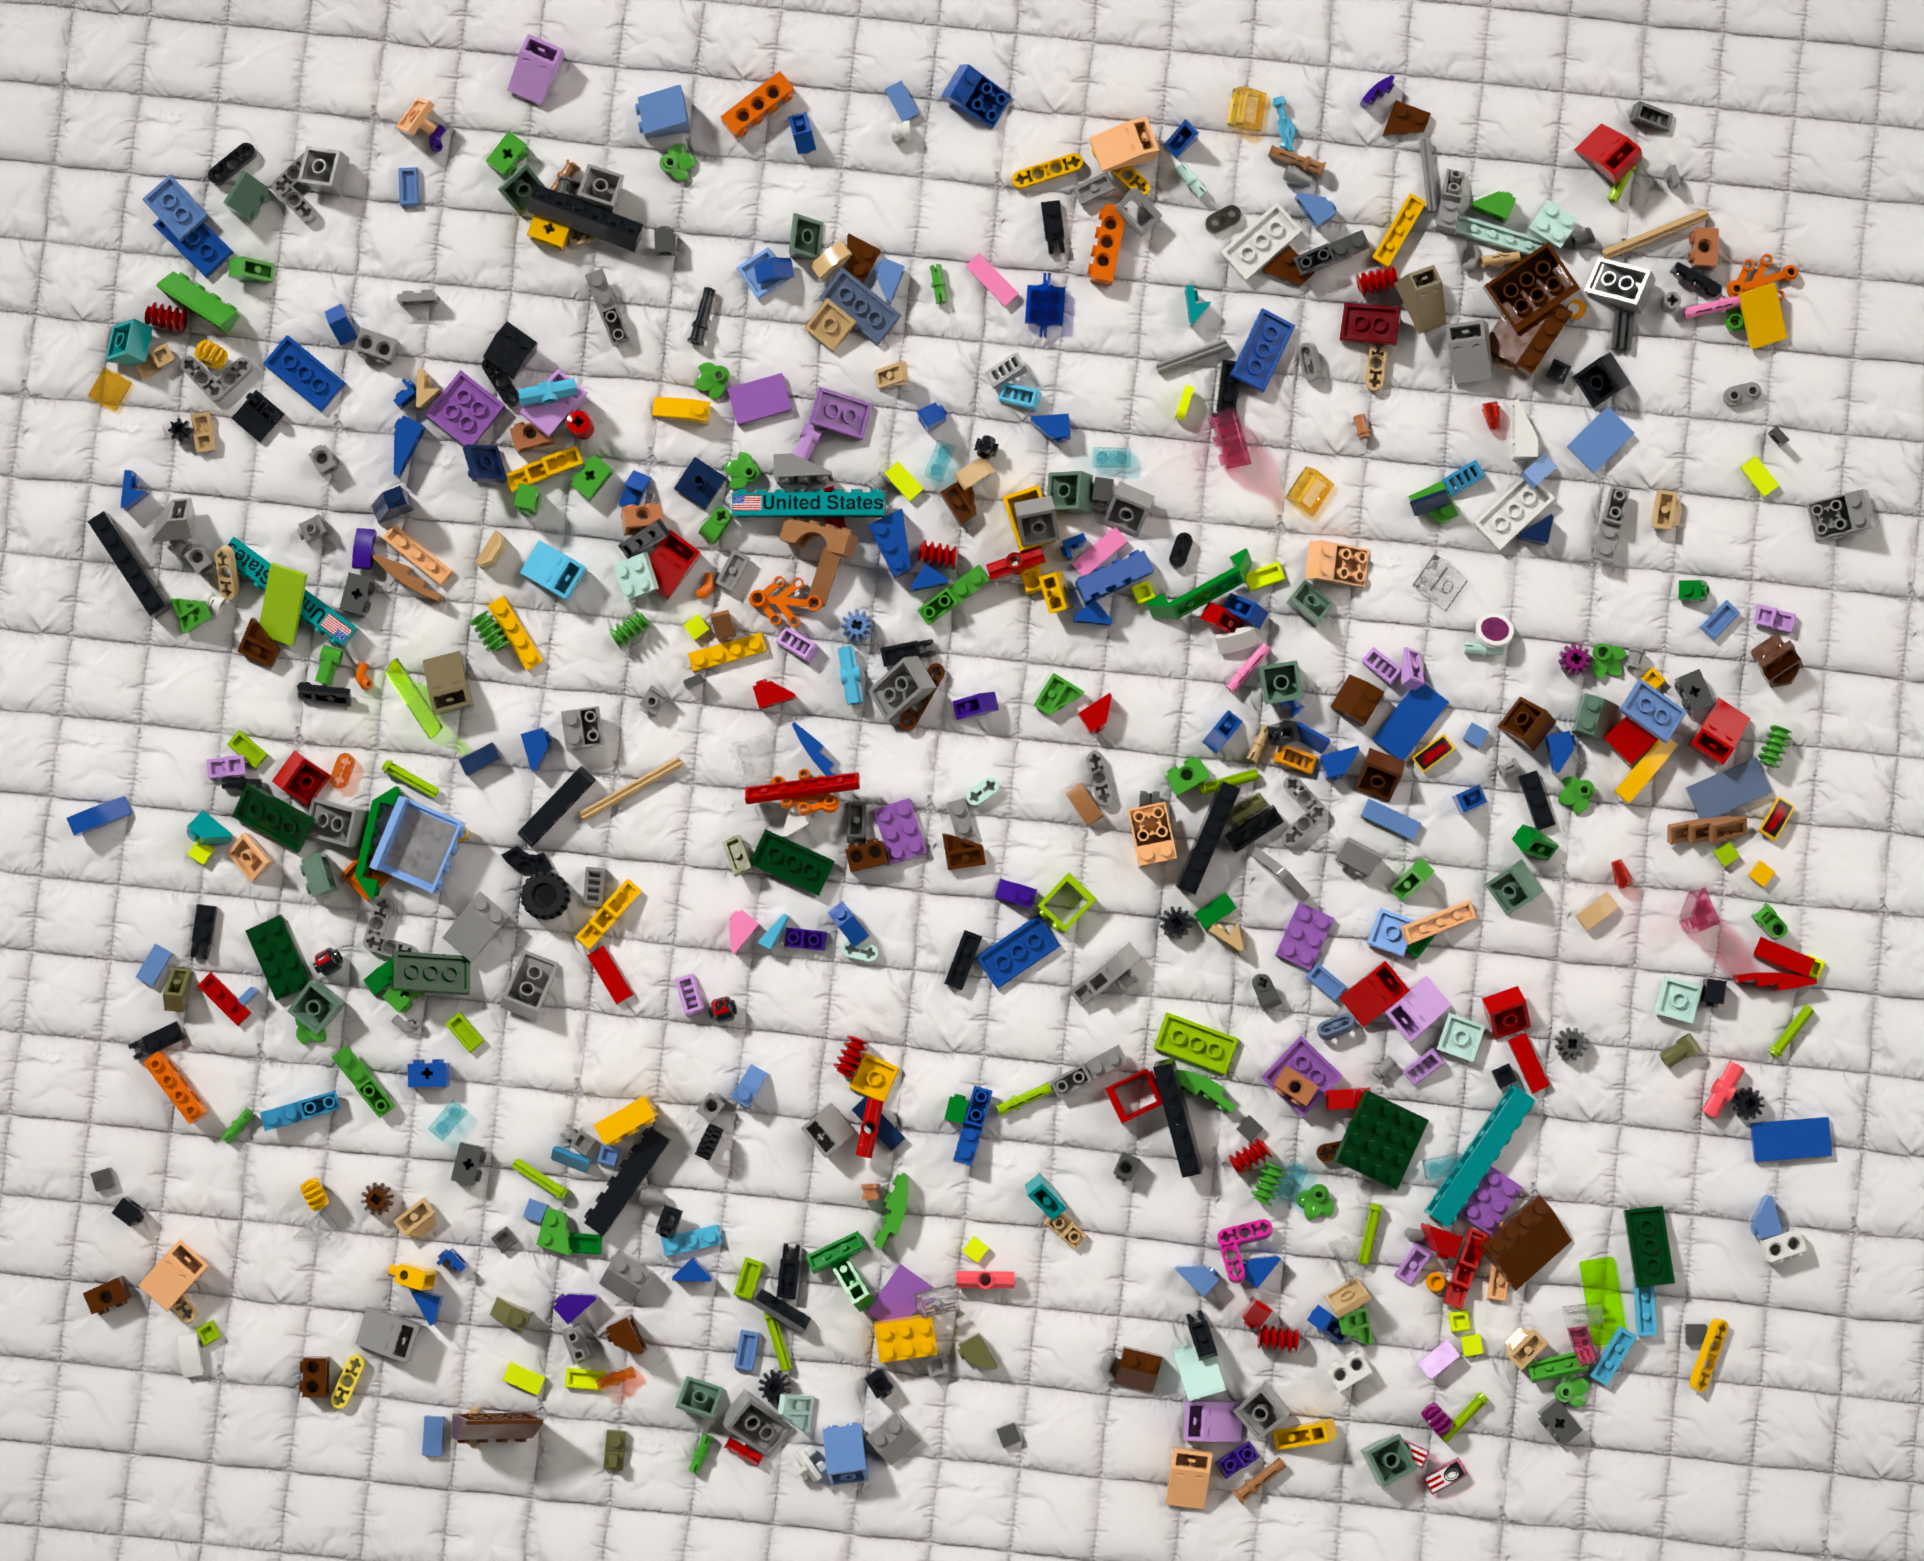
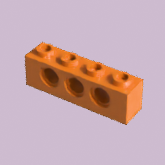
M779 71L720 116L721 122L735 139L741 138L749 132L748 129L753 125H759L767 114L775 113L779 109L778 106L780 104L789 102L794 97V88ZM773 91L779 93L778 97L774 99L769 97V94ZM757 103L764 105L761 110L754 109V105ZM743 114L749 116L748 120L744 122L740 121L739 117Z
M1105 203V208H1100L1098 220H1102L1101 227H1097L1095 238L1098 239L1097 246L1093 245L1091 256L1094 257L1093 264L1089 263L1087 275H1091L1090 281L1107 285H1112L1125 224V219L1115 210L1116 205ZM1113 222L1116 227L1110 230L1106 228L1105 224ZM1108 240L1112 243V246L1105 248L1102 246V242ZM1106 259L1108 265L1100 266L1098 260Z
M164 1051L156 1052L143 1062L189 1124H195L210 1112Z

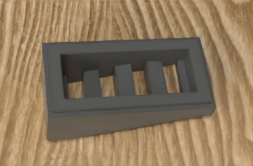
M1639 101L1633 105L1629 121L1645 127L1669 132L1673 114ZM1662 116L1665 117L1663 125L1660 124Z

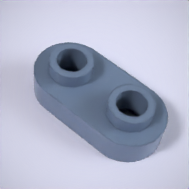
M1350 1014L1336 1016L1318 1025V1035L1322 1040L1334 1039L1353 1031L1355 1021Z

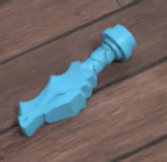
M1284 96L1276 97L1273 99L1272 104L1273 107L1277 108L1279 115L1277 122L1279 128L1277 132L1282 139V144L1279 147L1293 152L1292 143L1296 131L1295 126L1290 118L1286 116L1284 108L1285 104H1287L1286 99H1284Z

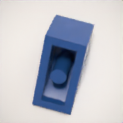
M807 113L788 116L798 155L808 154L816 150Z
M936 402L917 411V419L928 434L947 421L945 416L947 415L946 410L942 405L938 406Z
M1069 414L1031 416V424L1051 441L1065 443L1070 439Z
M1230 593L1223 607L1247 625L1255 626L1257 629L1261 628L1269 614L1257 603Z
M1228 710L1202 743L1217 754L1243 721Z
M543 727L521 734L532 772L538 771L550 749L549 742H552L549 731H545Z
M1570 731L1545 736L1552 774H1557L1561 771L1574 751L1576 741Z
M1359 746L1321 755L1319 758L1325 779L1330 778L1331 781L1341 779L1342 774L1347 772L1359 751Z
M843 901L827 912L854 948L869 937L868 933Z
M1277 1255L1252 1257L1248 1260L1244 1259L1242 1261L1245 1270L1244 1279L1258 1289L1281 1258Z
M1317 1305L1307 1321L1342 1345L1347 1336L1341 1334L1339 1319L1320 1305Z

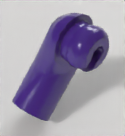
M440 124L429 136L430 148L436 153L443 149L441 136L446 132V129Z

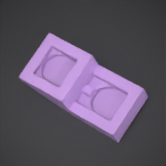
M1758 604L1753 623L1792 634L1796 614Z
M244 755L207 759L208 778L245 775Z

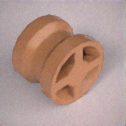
M880 1183L861 1184V1189L863 1190L862 1200L881 1199L878 1190Z

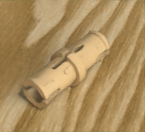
M1519 251L1512 253L1498 252L1494 255L1481 256V267H1504V265L1516 264L1521 261Z
M1263 724L1257 738H1254V744L1246 757L1254 763H1258L1264 748L1266 749L1268 746L1266 724Z

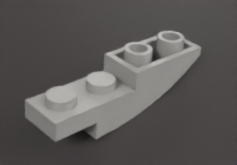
M1448 168L1446 170L1436 217V231L1453 235L1455 233L1465 172Z
M603 268L586 274L585 278L613 347L631 340Z
M1611 485L1594 542L1593 560L1611 564L1630 490Z
M1128 942L1104 961L1096 970L1069 990V993L1080 1006H1083L1118 979L1142 956Z
M1117 1045L1051 1080L1050 1083L1058 1098H1061L1127 1063L1128 1060L1120 1045Z

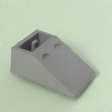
M1483 319L1447 324V344L1455 384L1493 380L1488 322Z
M793 453L773 454L774 478L776 483H780L781 486L791 485V482H799V485H808L810 481H818V484H828L829 481L833 480L831 471Z
M1866 489L1807 503L1815 541L1876 527L1869 493Z
M367 1306L355 1344L386 1357L408 1363L412 1359L423 1323Z

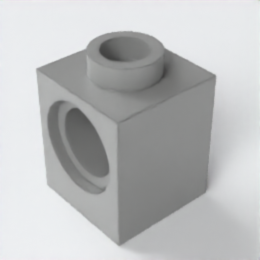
M326 445L316 446L308 454L322 477L340 468ZM322 455H327V461L320 464L319 458Z
M201 544L190 546L187 549V553L184 554L199 575H203L216 565ZM198 554H203V560L196 563L195 557Z
M716 1091L714 1094L709 1092L696 1112L712 1123L726 1105L723 1101L725 1098ZM710 1100H714L717 1103L715 1111H710L707 1108V1103Z

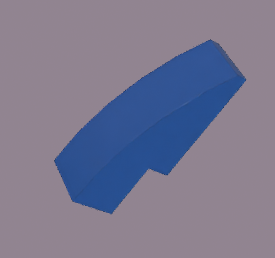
M123 796L67 817V821L73 835L80 836L133 813L126 797Z

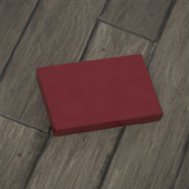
M1344 303L1339 340L1342 342L1397 346L1402 308Z

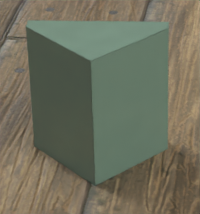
M525 163L498 188V191L521 216L528 209L529 199L536 184L545 186Z
M793 213L789 245L790 257L816 260L820 256L824 222Z
M1306 580L1302 582L1286 602L1314 626L1319 624L1335 604Z
M687 1376L675 1408L713 1420L723 1387Z

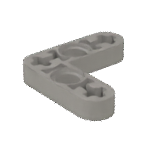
M303 153L274 180L272 188L302 221L312 223L317 218V212L295 189L300 184L297 182L298 178L292 179L290 177L292 170L297 169L300 171L301 167L298 165L302 164ZM286 176L292 182L291 185L284 179ZM278 184L284 185L286 189L284 191L281 189L277 191L279 189ZM292 196L299 197L300 201L297 205L290 204ZM303 206L308 212L312 210L310 212L312 216L304 217L305 213L300 208Z
M192 356L184 357L180 364L182 370L211 400L216 402L224 399L253 371L252 362L245 357L238 358L216 379ZM188 361L191 363L194 361L192 365L198 370L196 373L192 369L187 368L188 365L186 363ZM242 362L244 364L248 363L246 365L247 370L241 369L240 364ZM234 369L236 371H239L238 373L241 375L240 377H238V375L235 372H233ZM201 374L208 376V380L204 384L198 382V377ZM229 374L235 377L232 384L225 383V377ZM212 385L216 390L220 388L218 391L219 396L213 395V391L208 387Z
M1291 775L1285 778L1283 787L1305 813L1281 835V842L1287 847L1296 845L1327 815V809L1297 776ZM1289 779L1291 781L1296 780L1295 786L1298 789L1301 786L1304 788L1296 796L1293 794L1296 790L1293 787L1288 788ZM1302 793L1310 795L1309 803L1304 804L1300 801ZM1314 808H1321L1323 816H1316L1313 819L1316 823L1313 824L1312 820L1306 815L1309 813L1311 817L1315 813ZM1301 820L1308 821V830L1302 831L1299 828ZM1295 826L1297 832L1302 834V836L1299 837V835L1297 834L1293 837L1294 843H1287L1285 841L1287 839L1285 835H1291L1293 832H1295L1292 829Z
M1258 847L1251 853V856L1257 862L1276 875L1299 900L1305 902L1309 898L1310 894L1281 864Z
M387 897L378 898L374 904L363 939L364 947L369 951L392 957V953H388L385 949L386 945L392 942L396 946L395 951H400V945H403L402 950L408 951L411 948V952L418 953V949L413 945L384 937L392 913L393 902ZM384 900L389 905L388 909L385 908L383 910L386 918L376 915V912L381 913L382 907L379 906V903H383ZM378 918L383 921V927L379 930L373 927L374 920ZM375 937V941L382 943V939H384L381 951H379L380 946L373 945L371 948L368 939L372 940Z

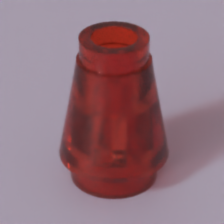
M1498 401L1483 404L1482 412L1489 430L1500 428V406H1498Z
M1622 859L1612 862L1614 883L1618 886V889L1631 886L1633 884V877Z

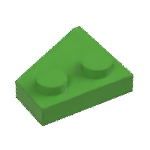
M1443 481L1408 497L1413 501L1447 489ZM1451 498L1450 505L1427 513L1439 524L1458 516Z
M183 598L171 599L183 634L190 633L212 619L206 601Z
M1053 673L1033 706L1050 716L1082 696L1085 691Z
M546 1208L536 1245L572 1256V1249L569 1247L568 1240L570 1232L567 1227V1213Z
M1367 1307L1354 1309L1339 1318L1341 1334L1365 1345L1374 1344Z

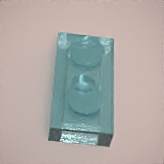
M938 440L924 476L942 483L956 446Z
M1093 447L1092 467L1130 468L1131 448Z
M452 1099L428 1130L441 1141H444L468 1111L456 1100Z
M1458 1153L1422 1160L1425 1179L1430 1180L1456 1175L1459 1170L1452 1171L1457 1162H1460L1462 1155Z
M1290 1159L1284 1174L1285 1177L1281 1181L1282 1184L1279 1186L1276 1196L1294 1203L1309 1167Z

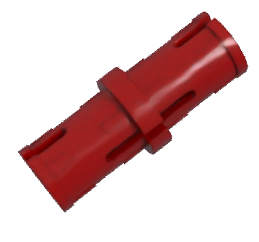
M729 1437L724 1448L739 1455L738 1458H744L757 1467L764 1456L748 1448L749 1445H743Z

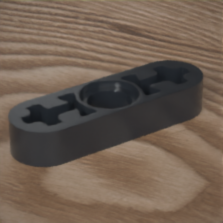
M242 143L209 170L208 178L215 185L224 184L255 159L256 149L250 143ZM245 148L250 150L251 154L249 156L244 155L245 152L243 150ZM239 154L244 161L241 162L236 155ZM231 159L237 160V166L233 169L227 166L228 161ZM224 166L229 173L226 174L221 167ZM215 172L221 173V178L219 180L215 178Z
M484 359L482 368L503 402L509 407L518 405L520 402L518 392L507 374L501 371L494 375L490 368L486 369L488 361ZM498 377L506 378V384L503 387L496 385ZM508 389L512 395L516 394V396L514 397L515 401H506L508 399V395L506 394L505 390Z

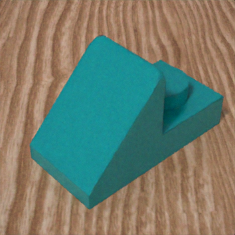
M1193 285L1185 286V297L1189 325L1193 327L1208 309L1211 302L1196 303L1199 301L1198 291L1194 290Z

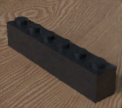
M536 184L529 199L527 212L635 252L641 240L644 224Z
M103 511L87 521L149 616L156 619L170 610L171 607L111 516Z
M1220 780L1175 885L1177 888L1196 895L1241 788Z
M1175 1058L1157 1061L1153 1066L1182 1178L1201 1174L1203 1164Z
M653 1126L650 1129L645 1128L640 1135V1138H642L641 1142L638 1145H633L629 1151L631 1155L627 1161L623 1160L617 1168L620 1171L618 1175L610 1178L606 1184L608 1186L606 1192H601L595 1200L597 1205L594 1209L590 1207L584 1216L586 1218L584 1223L602 1236L607 1233L671 1141L669 1137Z

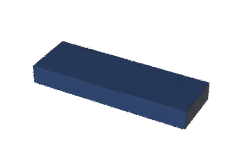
M866 1096L852 1109L862 1121L867 1103ZM881 1114L877 1137L892 1152L905 1137ZM873 1123L865 1124L872 1132L875 1131Z

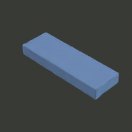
M1371 799L1367 800L1361 813V817L1412 841L1421 825L1420 822Z

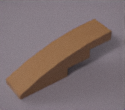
M826 543L808 598L813 595L818 596L822 600V607L826 606L837 569L842 557L827 551Z
M375 554L372 558L405 586L441 603L443 595L426 589L428 582L412 576L413 569L411 567Z
M1746 816L1703 818L1667 825V842L1671 845L1685 841L1694 844L1706 840L1715 843L1747 835Z

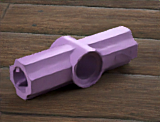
M809 421L808 423L806 422L793 454L809 461L815 446L819 444L822 438L823 428L810 425Z

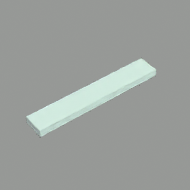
M1458 214L1454 234L1509 251H1519L1520 254L1526 256L1545 244V242L1537 237Z

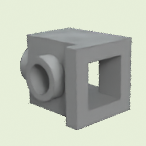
M319 514L298 524L300 529L297 532L301 540L305 539L308 543L330 534L322 516ZM313 526L314 530L308 532V527Z
M651 685L639 703L642 706L641 711L648 716L651 714L656 716L669 697ZM651 698L656 700L654 705L649 704Z

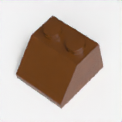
M1349 674L1330 708L1359 725L1365 726L1385 692L1373 684Z
M1520 696L1497 727L1520 745L1534 752L1557 721L1547 710Z
M1369 748L1353 789L1390 802L1402 777L1406 761Z
M631 1314L606 1327V1337L610 1343L613 1342L614 1346L640 1355L647 1350Z
M1123 1346L1114 1384L1152 1393L1158 1377L1162 1356Z

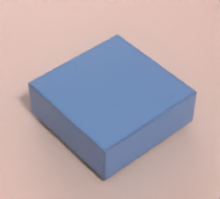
M1472 722L1462 740L1480 748L1489 731Z
M250 987L238 1001L242 1005H248L260 991L256 987Z
M602 1143L597 1162L616 1167L621 1148Z
M529 1198L523 1217L542 1223L548 1204Z

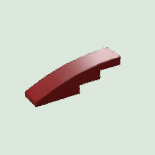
M1777 972L1733 975L1734 983L1753 980L1755 987L1774 984L1775 991L1818 984L1815 979Z
M1469 1228L1442 1301L1443 1304L1458 1310L1462 1309L1467 1291L1470 1289L1483 1253L1478 1248V1245L1488 1237L1487 1233Z

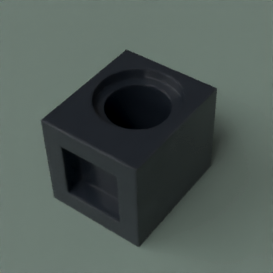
M1285 720L1267 726V736L1270 745L1283 746L1300 740L1296 721Z
M1703 979L1700 1002H1706V1006L1718 1007V1004H1724L1727 981Z
M127 1196L121 1199L112 1211V1214L131 1227L142 1222L145 1217L143 1214L146 1210Z
M664 1205L655 1233H658L663 1238L674 1239L683 1211ZM664 1222H671L673 1225H666Z
M882 1367L865 1376L864 1379L876 1398L881 1396L884 1399L892 1393L891 1389L894 1386ZM876 1380H884L886 1386L883 1389L876 1388Z

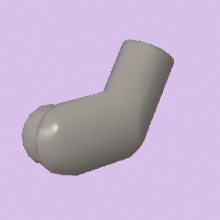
M1477 245L1468 247L1470 258L1467 262L1463 263V270L1465 272L1475 271L1481 262Z
M396 1015L391 1021L404 1033L415 1032L420 1028V1021L416 1018L404 1021L399 1015Z
M1409 1227L1404 1232L1407 1239L1411 1241L1422 1242L1426 1239L1422 1229Z
M1113 1353L1106 1354L1099 1366L1106 1383L1115 1379L1111 1372L1112 1365L1116 1362V1356Z

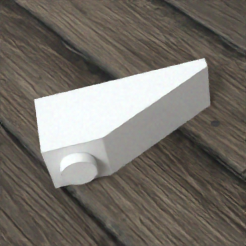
M1514 400L1512 402V460H1535L1541 454V443H1538V437L1520 401Z

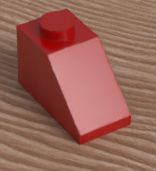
M1208 602L1200 617L1208 625L1224 634L1235 633L1236 628L1244 627L1246 624L1225 607Z
M767 679L757 681L756 685L752 686L760 710L797 699L795 693L772 681L767 682Z
M1108 693L1078 713V717L1090 734L1093 732L1098 734L1105 729L1103 725L1107 722L1112 699L1111 693Z
M1370 1087L1325 1090L1327 1110L1357 1108L1364 1090L1371 1092Z
M1421 1223V1229L1430 1250L1437 1252V1257L1448 1260V1257L1456 1259L1463 1237Z
M1253 1297L1241 1317L1245 1320V1325L1252 1329L1255 1326L1260 1329L1273 1310Z

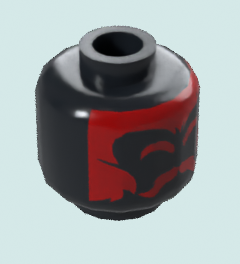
M329 947L315 955L313 966L317 973L321 972L323 975L329 976L341 969L343 958L337 949L334 950Z
M728 996L712 1000L711 1007L708 1008L710 1018H714L718 1024L732 1021L735 1015L738 1014L734 999L731 1000Z

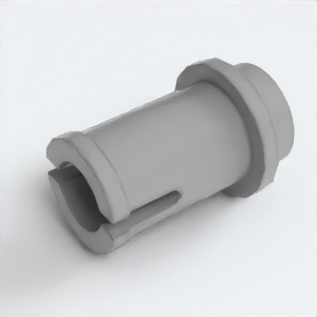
M1387 1056L1378 1067H1374L1372 1072L1379 1080L1385 1079V1075L1397 1063L1392 1057Z

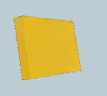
M1770 283L1738 294L1750 349H1756L1787 339L1776 283Z

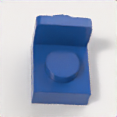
M405 378L401 381L408 389L398 392L393 400L401 410L416 398L415 390L417 387L411 380L407 382Z
M1084 533L1062 541L1063 546L1060 547L1063 557L1068 558V561L1073 558L1070 548L1076 550L1084 546L1083 543L1086 542Z
M454 1248L449 1251L445 1249L438 1256L440 1259L437 1262L438 1265L443 1264L449 1259V1265L455 1271L459 1270L461 1272L469 1266Z

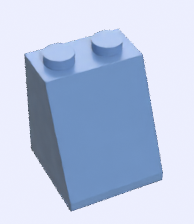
M681 85L638 97V103L635 104L637 115H641L642 122H638L640 134L644 133L645 139L690 131Z
M853 1422L846 1424V1426L830 1425L823 1429L826 1469L830 1486L869 1481L862 1425Z

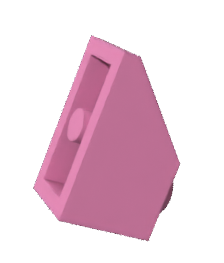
M736 910L729 918L731 920L729 923L731 952L734 954L740 950L760 925L743 910L739 912Z

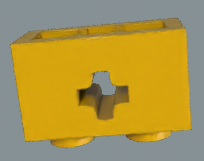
M534 215L527 236L529 239L565 251L569 241V233L572 229ZM551 227H553L554 232L550 231V233L548 234L547 229L550 230Z
M1063 571L1038 577L1049 614L1073 608Z

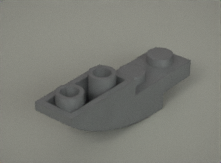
M1362 229L1335 242L1324 244L1296 256L1293 260L1300 276L1349 259L1353 255L1369 249L1370 245Z

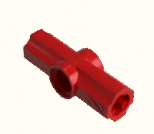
M1041 546L1021 553L1012 552L1006 558L986 564L991 581L1011 574L1020 575L1025 569L1043 564L1046 561ZM1015 561H1020L1018 565L1012 566Z
M867 1098L855 1155L872 1159L884 1101ZM866 1123H873L875 1125L873 1133L869 1134L865 1131L864 1126Z

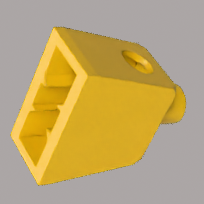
M400 1263L398 1266L391 1264L388 1269V1275L395 1277V1283L420 1291L433 1289L438 1270L411 1263Z

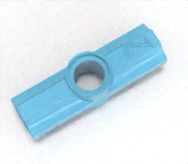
M574 378L557 382L552 380L538 383L537 386L517 390L521 407L537 403L551 404L558 401V399L578 395Z
M854 646L838 648L841 666L840 675L845 689L847 705L864 703L860 685L861 676L859 665L857 666Z

